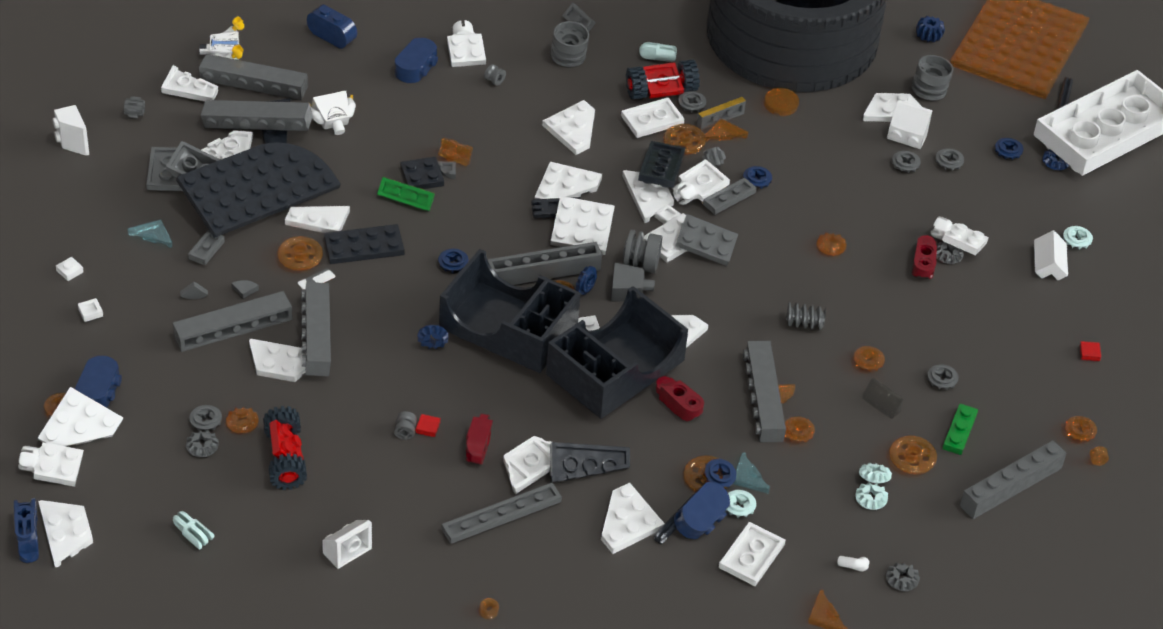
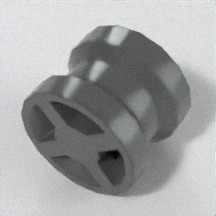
M491 64L486 69L484 78L498 86L504 81L506 71L498 69V66L495 64Z

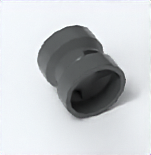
M404 411L399 413L396 419L395 435L404 440L413 438L417 417L411 412Z

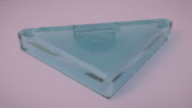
M162 220L128 228L130 236L137 235L144 240L153 243L160 242L168 245L169 248L173 247Z
M742 452L736 469V480L733 484L769 494L770 486L761 478L762 475L754 464H751L747 459L746 453Z

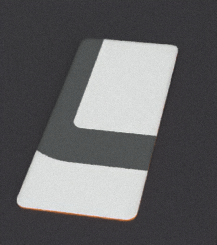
M326 268L299 281L298 284L302 289H305L306 282L325 283L336 276Z

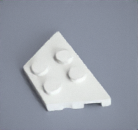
M876 93L863 115V121L891 122L898 100L922 106L911 94Z
M624 170L622 173L623 179L644 223L649 222L650 217L666 205L671 207L674 205V199L668 188L638 181L640 172Z
M256 339L249 340L257 375L296 382L305 373V367H302V355H305V353H301V348Z
M533 436L503 456V461L515 494L550 472L551 441L548 442Z
M38 501L54 566L59 567L61 561L69 555L71 557L75 556L81 549L93 543L85 508L80 505Z

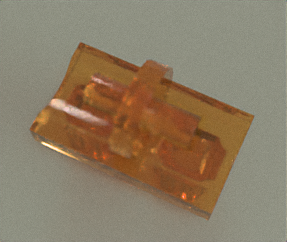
M443 137L438 155L445 157L449 162L455 161L468 166L473 147L465 146L453 139Z

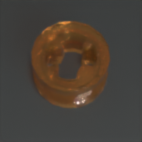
M1098 446L1090 450L1091 462L1094 465H1104L1109 461L1108 452L1105 447Z
M490 598L484 599L480 603V615L485 619L497 617L499 611L498 602Z

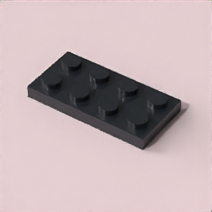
M651 141L639 173L638 181L646 184L661 185L665 188H674L686 147Z
M398 224L324 233L330 264L405 255Z

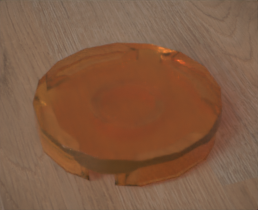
M776 88L768 91L765 95L764 105L771 113L774 114L776 112L780 116H786L797 111L799 98L791 90Z

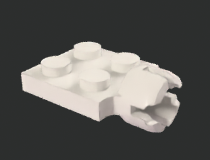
M461 20L453 25V35L447 36L451 67L486 65L482 35L474 33L473 26L469 21L464 20L465 27H462Z
M705 159L678 176L680 183L674 186L673 195L677 202L682 200L679 202L681 205H686L694 199H699L703 202L705 198L728 186L730 179Z
M940 216L935 220L933 224L935 227L931 231L933 237L975 256L987 244L989 238L980 231L968 229L964 224H952L950 220Z
M44 442L40 448L23 446L21 451L25 452L20 453L19 469L33 472V479L75 487L84 450Z

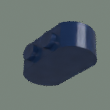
M324 4L317 7L307 16L306 20L310 31L340 49L347 46L357 37V28L354 22L347 16Z
M427 38L413 39L395 58V76L405 83L419 82L437 64L436 44Z
M96 356L89 359L75 390L108 408L110 401H113L115 398L116 387H119L122 381V375H119L117 362L108 356Z
M706 482L674 515L677 530L683 536L690 539H698L704 533L708 535L715 528L713 523L715 521L719 523L727 515L724 511L730 506L728 492L718 483Z

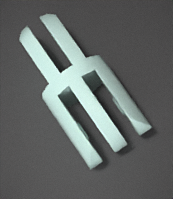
M645 42L640 46L639 53L645 59L674 62L677 48L673 45Z
M184 511L178 512V516L174 515L173 522L182 532V535L199 550L202 549V545L205 546L208 543V539L212 540L215 536L197 519L191 518Z

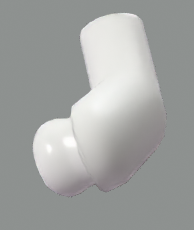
M839 556L838 566L861 572L869 568V560L866 557L858 559Z

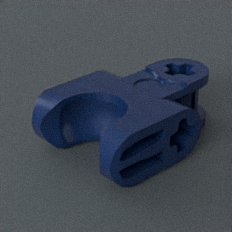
M31 498V502L22 503L14 500L15 535L18 541L19 558L22 562L31 563L39 558L36 498Z

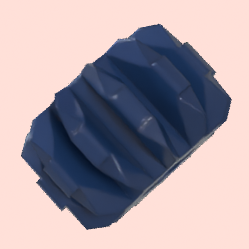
M933 16L920 18L916 25L917 37H921V40H927V42L932 41L935 43L936 40L940 41L945 32L944 22L940 21V18H934Z

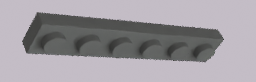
M549 483L443 523L442 531L450 544L560 503L562 496L554 484Z

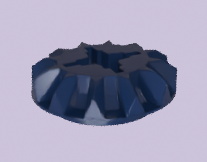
M1002 138L995 144V152L999 156H1004L1005 159L1010 158L1013 160L1014 157L1019 158L1023 154V145L1015 139Z
M1051 149L1045 151L1042 157L1044 164L1054 170H1065L1070 166Z
M753 166L744 171L743 178H746L755 187L762 189L763 186L768 187L769 183H771L772 174L763 167Z
M448 249L439 255L438 262L445 271L451 270L452 273L454 271L460 272L468 263V256L459 249Z
M586 266L581 271L576 282V291L580 292L581 295H585L593 288L597 279L595 267Z
M437 325L425 326L418 331L417 335L421 346H427L428 349L434 347L436 350L438 346L444 347L445 343H448L449 338L448 332Z
M714 459L705 467L706 481L715 482L722 487L729 488L736 480V470L726 460ZM718 470H720L721 474L723 475L722 479H720L719 475L717 474Z

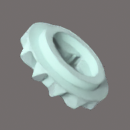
M1071 226L1065 229L1063 240L1066 241L1067 245H1072V248L1078 247L1080 250L1082 247L1087 249L1088 245H1091L1093 236L1083 227Z
M877 463L864 464L859 470V475L872 483L887 482L891 479L892 475L889 468L884 467V465H877Z
M870 482L866 485L861 484L856 490V500L864 508L877 510L884 507L888 501V493L885 492L884 487H879L878 483L875 485ZM869 492H872L873 495H875L874 500L873 497L869 494Z
M734 490L728 493L730 506L726 510L729 511L730 515L735 514L739 518L740 516L747 517L748 514H753L756 508V500L752 494L744 490ZM736 502H739L740 505L743 504V508L736 505Z

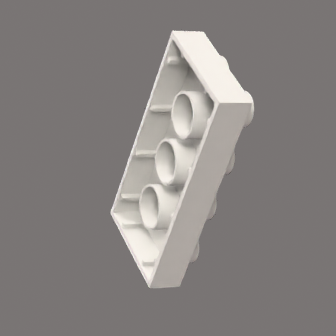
M1136 70L1037 119L1033 135L1044 143L1048 149H1051L1068 163L1075 172L1083 176L1163 134V90L1140 71Z

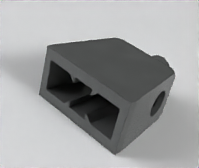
M620 263L614 264L612 302L624 301L627 290L632 286L642 293L643 291H654L655 280L644 279L643 268Z

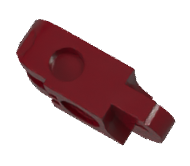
M923 235L917 240L911 272L915 277L921 276L932 279L934 276L937 245L933 237Z
M666 376L657 379L656 392L660 395L659 399L682 420L691 421L703 413L704 399L681 380L675 381L673 378Z
M481 413L480 417L473 416L466 438L467 462L481 465L484 462L491 440L493 420H489L490 415Z

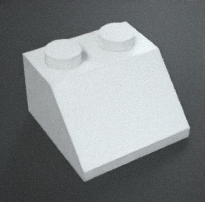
M898 100L889 126L887 139L921 149L927 137L932 110Z
M76 105L54 110L55 118H52L55 129H57L54 132L56 141L61 143L63 149L82 155H89L86 126Z
M356 520L351 524L345 525L334 534L328 535L323 540V554L337 569L372 549V522L370 520Z

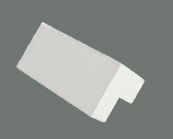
M1054 230L1035 239V272L1041 278L1050 274L1057 280L1067 277L1066 242Z

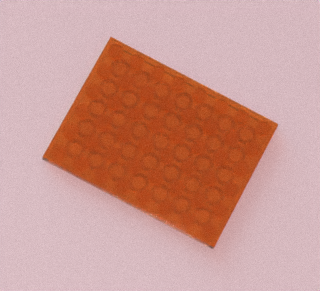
M987 0L951 58L950 63L953 67L1046 99L1087 27L1090 18L1040 0Z

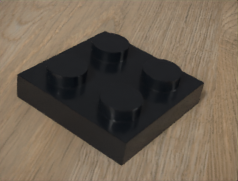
M436 157L400 162L407 185L419 189L444 186V178Z

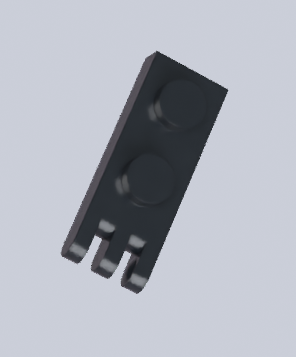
M570 197L575 199H581V197ZM560 198L532 200L533 218H556Z

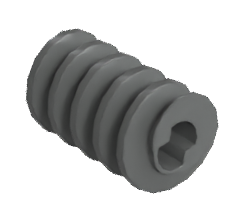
M788 302L786 320L789 326L795 321L796 327H799L800 323L803 322L804 328L810 323L811 329H814L817 324L819 330H822L825 323L826 308L822 312L821 306H818L816 311H814V306L810 305L807 310L806 304H803L801 309H799L798 303H795L792 308L791 302Z

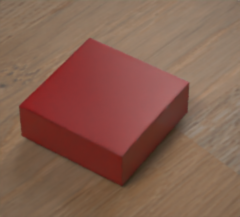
M1080 342L1081 360H1101L1100 343Z
M421 414L416 427V433L436 437L441 418Z

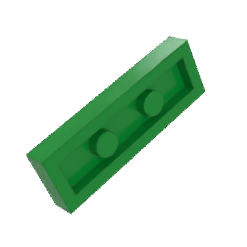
M382 177L377 193L378 195L430 211L435 193Z
M959 404L944 442L943 450L962 455L979 409Z

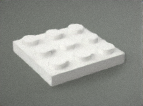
M560 196L550 245L566 247L597 242L601 253L605 255L615 206Z

